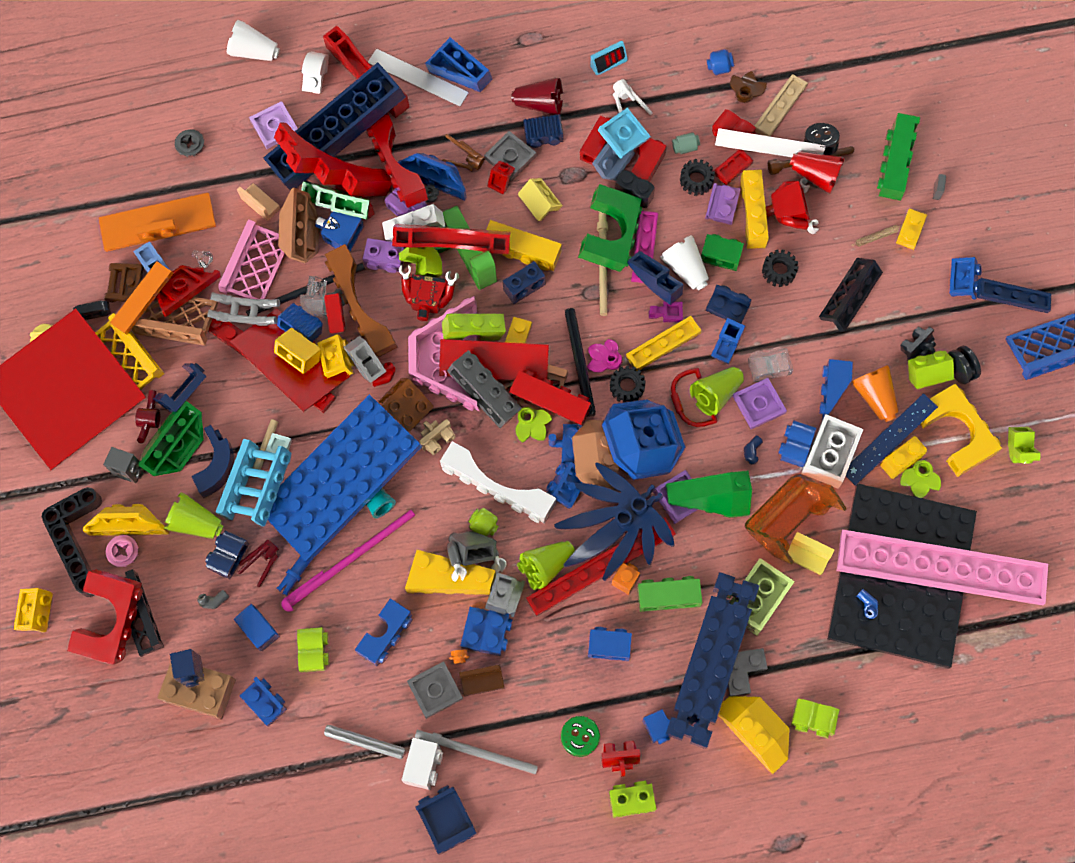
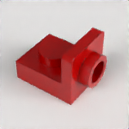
M498 161L491 169L487 187L504 194L507 191L510 176L515 172V167L506 162Z

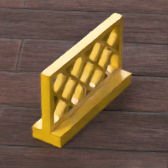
M113 313L108 317L110 321L95 333L103 343L113 342L112 355L114 357L123 356L122 367L125 371L126 369L134 370L133 381L141 390L156 377L160 378L165 373L131 330L126 335L110 324L116 315ZM112 327L114 330L113 339L105 338L106 331ZM117 342L125 344L124 353L116 352ZM128 356L136 358L135 367L127 366ZM139 370L146 371L149 375L143 381L137 380Z

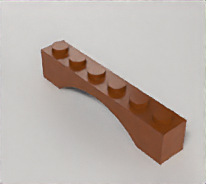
M346 244L326 253L327 261H325V264L330 272H334L336 277L333 280L337 288L341 287L343 291L341 297L346 305H350L352 310L349 313L354 321H358L360 326L357 329L362 338L366 337L368 345L376 357L379 358L398 348L389 329L370 318L361 308L355 291L357 264Z

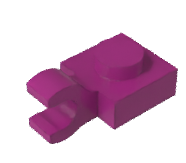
M663 301L662 307L650 306L649 318L663 317V322H681L683 320L682 302H673L669 305Z

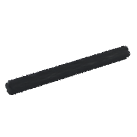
M568 308L565 310V317L581 395L590 398L588 402L592 406L587 417L595 416L596 410L576 312L574 308Z

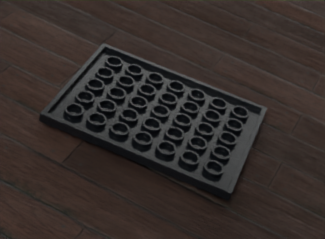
M857 483L847 530L970 551L977 511ZM840 571L827 639L950 669L952 667L964 592ZM862 589L878 601V615L873 619L865 616L864 602L857 597Z

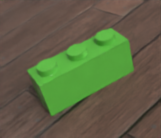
M686 576L682 580L675 581L674 578H664L662 582H654V580L648 579L641 581L637 586L640 612L701 607L702 605L700 578L694 579V576Z

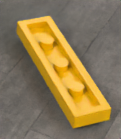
M689 316L628 352L626 358L633 367H636V371L641 370L698 336L702 330L692 316Z

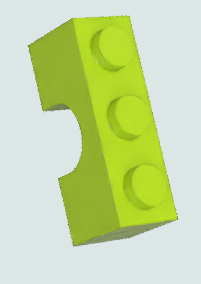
M447 314L442 321L443 339L463 340L469 335H480L481 341H499L506 332L504 314Z

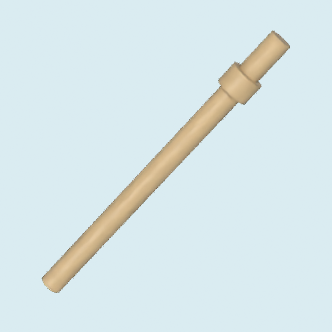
M599 212L597 231L600 238L607 240L608 222L606 221V214ZM599 265L600 315L606 316L607 267Z

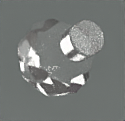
M193 250L192 256L196 258L201 268H206L212 263L213 254L210 251L199 252Z

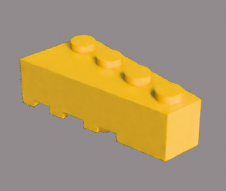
M416 550L405 590L408 594L461 593L490 595L496 571L474 564L466 566L461 564L460 566L464 567L467 573L463 581L458 575V579L455 582L452 579L455 568L452 567L449 558Z

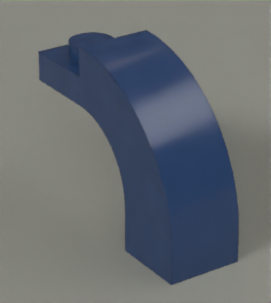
M212 425L205 427L204 430L214 449L213 459L207 468L191 476L203 498L217 492L227 482L234 465V452L231 443L227 438L223 439L219 429L214 430Z

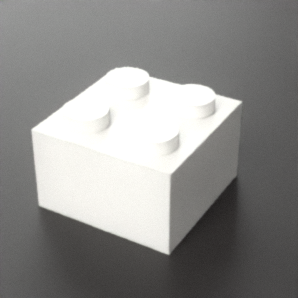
M413 738L402 781L407 785L428 790L431 789V785L435 786L438 773L435 771L436 766L441 764L443 757L440 746L437 743Z

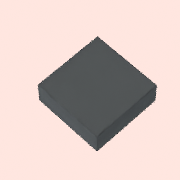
M939 174L935 181L933 199L935 200L941 199L945 191L946 175Z

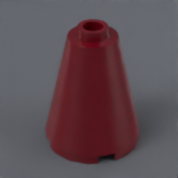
M551 78L516 87L511 94L512 102L518 107L560 115L563 107L561 79Z

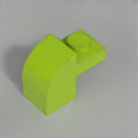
M406 247L399 253V260L416 264V275L435 278L442 275L441 257L434 247Z
M1009 427L1008 448L1012 463L1030 464L1033 461H1040L1041 453L1034 448L1035 432L1030 427Z

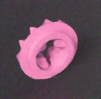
M119 535L108 543L106 557L111 564L117 567H126L130 563H134V559L138 556L139 547L132 537ZM118 546L120 548L122 547L123 549L127 547L125 551L128 556H124L122 554L119 555L120 551Z

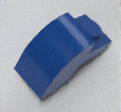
M727 318L711 357L729 365L744 333L745 325Z

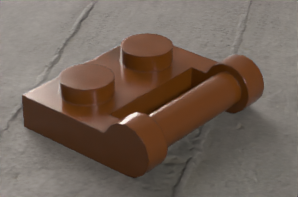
M110 263L108 290L105 293L104 300L107 302H126L142 281L143 265ZM122 272L119 293H115L118 273Z

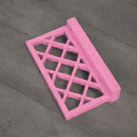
M248 219L219 283V292L224 294L230 293L240 298L258 299L252 297L250 291L261 288L263 294L260 299H266L285 255L281 249L275 250L272 243L279 240V234L260 227L254 221ZM257 232L265 234L267 240L257 243L255 238ZM269 243L273 251L263 255L260 246ZM257 248L260 256L250 259L248 255L249 250ZM275 255L277 259L276 264L268 266L265 258ZM262 259L265 268L255 271L252 263ZM250 264L253 272L243 276L241 268ZM268 271L269 280L261 283L258 274ZM255 276L258 284L248 288L245 279ZM243 281L246 289L237 291L232 288L234 283Z

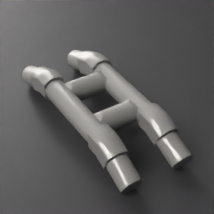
M214 292L211 294V300L231 305V310L229 314L209 309L207 317L222 322L257 324L259 326L277 324L276 316H257L258 307L264 309L279 307V299L259 300L232 297ZM239 305L251 306L249 316L238 315Z

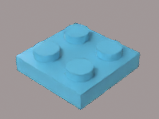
M628 108L598 128L599 133L620 159L651 137Z

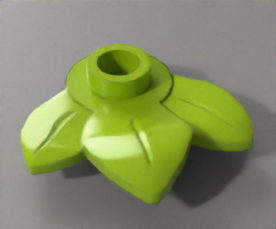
M528 406L523 407L518 412L519 423L515 428L518 439L523 443L531 436L536 440L544 441L547 435L545 424L552 421L549 413L545 410H535ZM526 414H531L529 420H525Z
M920 460L914 464L913 468L906 469L903 472L900 484L901 486H911L913 495L923 498L927 495L929 489L940 490L941 479L933 472V467L928 461ZM919 468L925 469V473H921Z

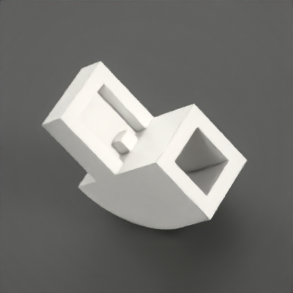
M312 51L307 53L302 67V73H304L302 91L322 93L323 74H326L328 70L329 54Z

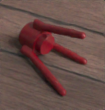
M267 539L256 550L239 562L240 566L244 563L246 564L238 573L244 572L260 556L266 561L270 559L257 584V587H261L274 561L278 558L276 553L279 549Z

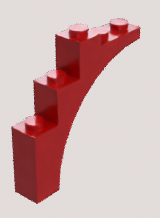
M286 122L279 123L274 139L287 154L286 162L294 173H314L323 185H342L350 196H387L392 183L391 177L387 175L384 169L362 167L330 156L305 141Z

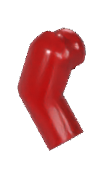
M387 362L383 365L386 372L372 382L373 387L391 382L395 374L393 363Z

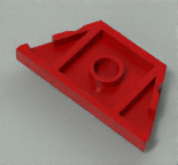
M180 265L173 270L174 274L156 296L163 315L167 317L221 277L220 271L214 270L213 273L204 272V268H192Z

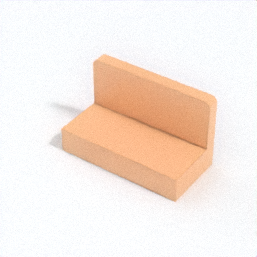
M254 183L246 190H243L241 187L237 189L241 199L266 221L280 210V206Z

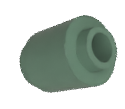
M694 132L676 136V139H672L674 153L681 155L698 150L697 146H700L699 136L695 135Z

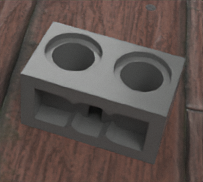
M111 447L103 465L115 477L136 484L144 473V469L137 465L139 460L134 454Z

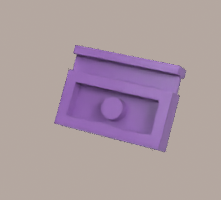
M714 183L705 219H714L713 221L732 225L740 189L726 185L720 186Z

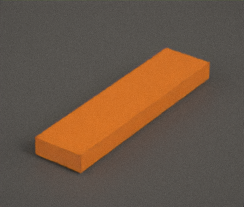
M156 261L111 320L110 324L127 335L174 273Z

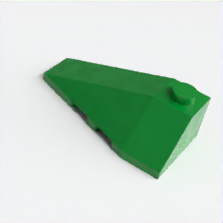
M749 471L728 472L667 483L665 485L668 502L671 505L704 510L706 513H717L728 518L750 515L752 486Z

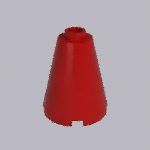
M799 151L797 155L793 154L790 165H793L792 170L831 194L845 158Z

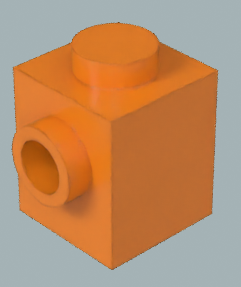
M623 563L612 579L611 585L629 595L640 577L639 569L630 563L627 565Z

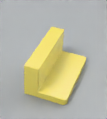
M542 178L529 179L518 193V196L538 221H542L549 211H558L562 207V204Z
M797 532L785 558L822 575L834 549Z

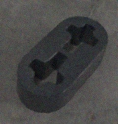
M107 301L91 302L73 307V310L76 308L85 320L108 316L111 313L110 304Z

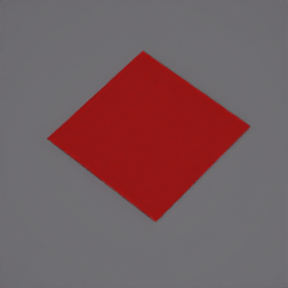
M76 308L0 365V406L50 470L54 469L146 398Z

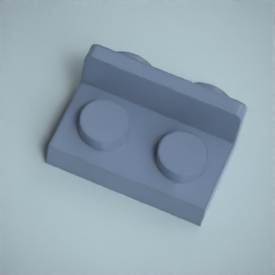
M606 143L592 164L603 179L615 181L630 162L635 152L632 151L620 159L611 146Z

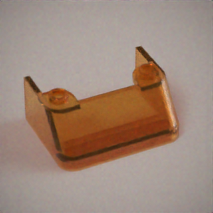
M796 474L790 477L746 521L745 528L772 556L792 565L794 560L788 553L790 545L786 539L810 514L824 515L831 507L845 511L847 508L832 485L802 474Z

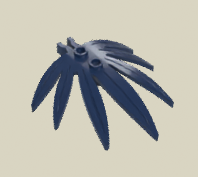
M596 462V468L601 476L621 493L606 487L587 483H575L576 488L592 498L610 503H618L619 505L572 516L555 523L554 527L565 530L581 529L615 518L588 538L564 563L565 567H571L595 557L614 544L627 531L605 570L602 579L606 581L621 567L630 554L639 529H643L642 547L648 565L652 564L655 552V538L652 527L655 528L657 535L664 543L671 547H674L675 543L667 523L652 507L655 502L663 498L660 492L656 496L651 497V493L656 490L655 486L652 484L647 492L640 495L622 476Z

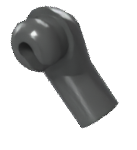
M221 590L215 597L201 594L198 596L197 601L202 608L216 609L229 596L224 590Z

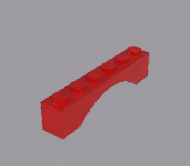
M337 25L323 35L326 48L356 79L372 67L357 50L350 38ZM406 94V97L389 111L395 118L410 108Z
M386 113L369 127L366 132L369 138L373 137L371 140L375 150H379L377 153L381 163L385 162L386 164L384 168L387 175L392 176L390 180L393 188H398L399 190L397 195L400 202L404 201L406 207L409 208L428 200L419 174L405 169L392 156V146L396 134L393 123L388 113Z
M395 224L393 226L392 246L458 248L481 252L489 251L495 254H509L511 232Z

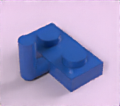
M563 424V440H556L555 434H550L548 437L550 447L562 448V463L571 461L575 464L572 437L582 427L579 424Z

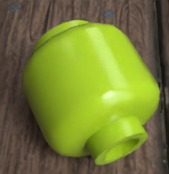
M485 508L476 509L468 520L470 523L469 528L473 532L485 536L489 534L493 536L499 528L496 525L498 517Z

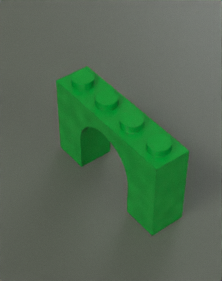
M599 184L593 193L590 209L612 216L621 228V238L610 241L587 233L581 242L578 258L621 272L625 266L627 267V261L631 258L629 251L632 250L635 242L632 239L633 234L638 229L637 217L640 216L642 211L640 206L641 199Z

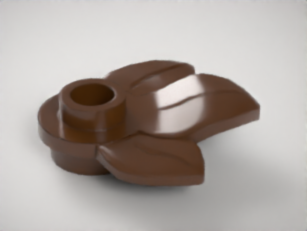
M752 71L746 73L742 78L732 75L730 80V86L735 91L736 99L742 103L750 102L753 97L761 96L767 87V83L756 81Z

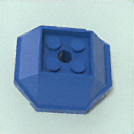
M648 399L613 404L602 423L613 461L626 471L633 480L669 474L686 448L674 412L667 409L664 405L656 404Z

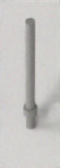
M417 730L415 738L437 743L450 749L536 774L538 766L450 740L435 732L431 734Z

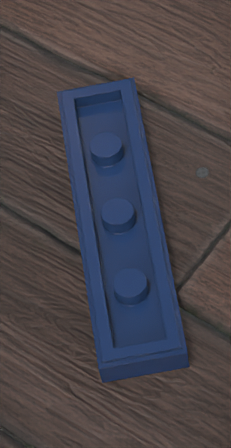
M980 278L977 281V298L1043 313L1051 311V293Z

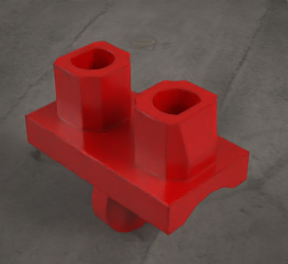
M634 741L624 742V751H616L615 744L613 743L604 744L603 753H601L602 768L611 767L612 772L620 771L621 777H625V770H632L633 765L640 764V749L636 748Z

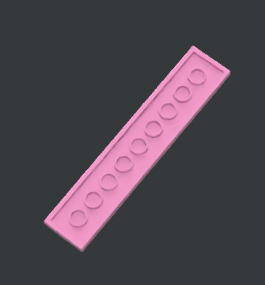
M848 530L841 531L836 571L1037 605H1044L1046 602L1047 563Z

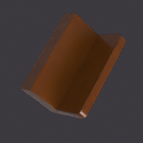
M500 665L459 672L464 697L505 689Z

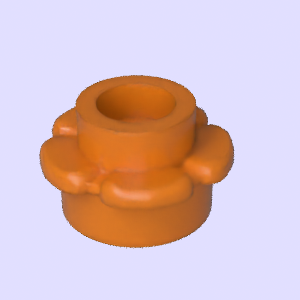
M467 650L451 651L449 660H453L454 664L466 663V659L470 656H467Z

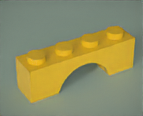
M744 170L740 184L746 211L747 249L766 248L769 237L762 170Z

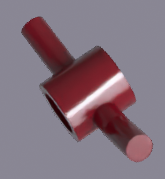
M149 390L147 407L138 408L136 411L135 423L137 427H141L137 442L140 444L145 442L150 428H158L160 425V410L155 409L156 401L153 399L157 395L155 390Z

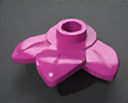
M607 339L604 345L593 344L589 346L588 351L593 360L587 365V369L597 373H601L606 369H618L622 363V356L618 352L619 347L617 343Z

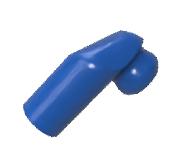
M862 589L857 597L864 602L865 616L873 619L878 615V601Z

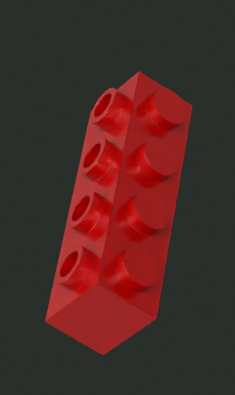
M526 369L524 372L518 371L509 391L511 394L583 426L592 406L588 402L590 398L578 394L576 397L570 394L572 390L564 386H560V388L552 386L554 382L544 377L541 381L535 378V373Z

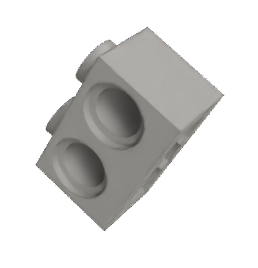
M360 336L343 347L361 375L370 383L386 372L366 340Z

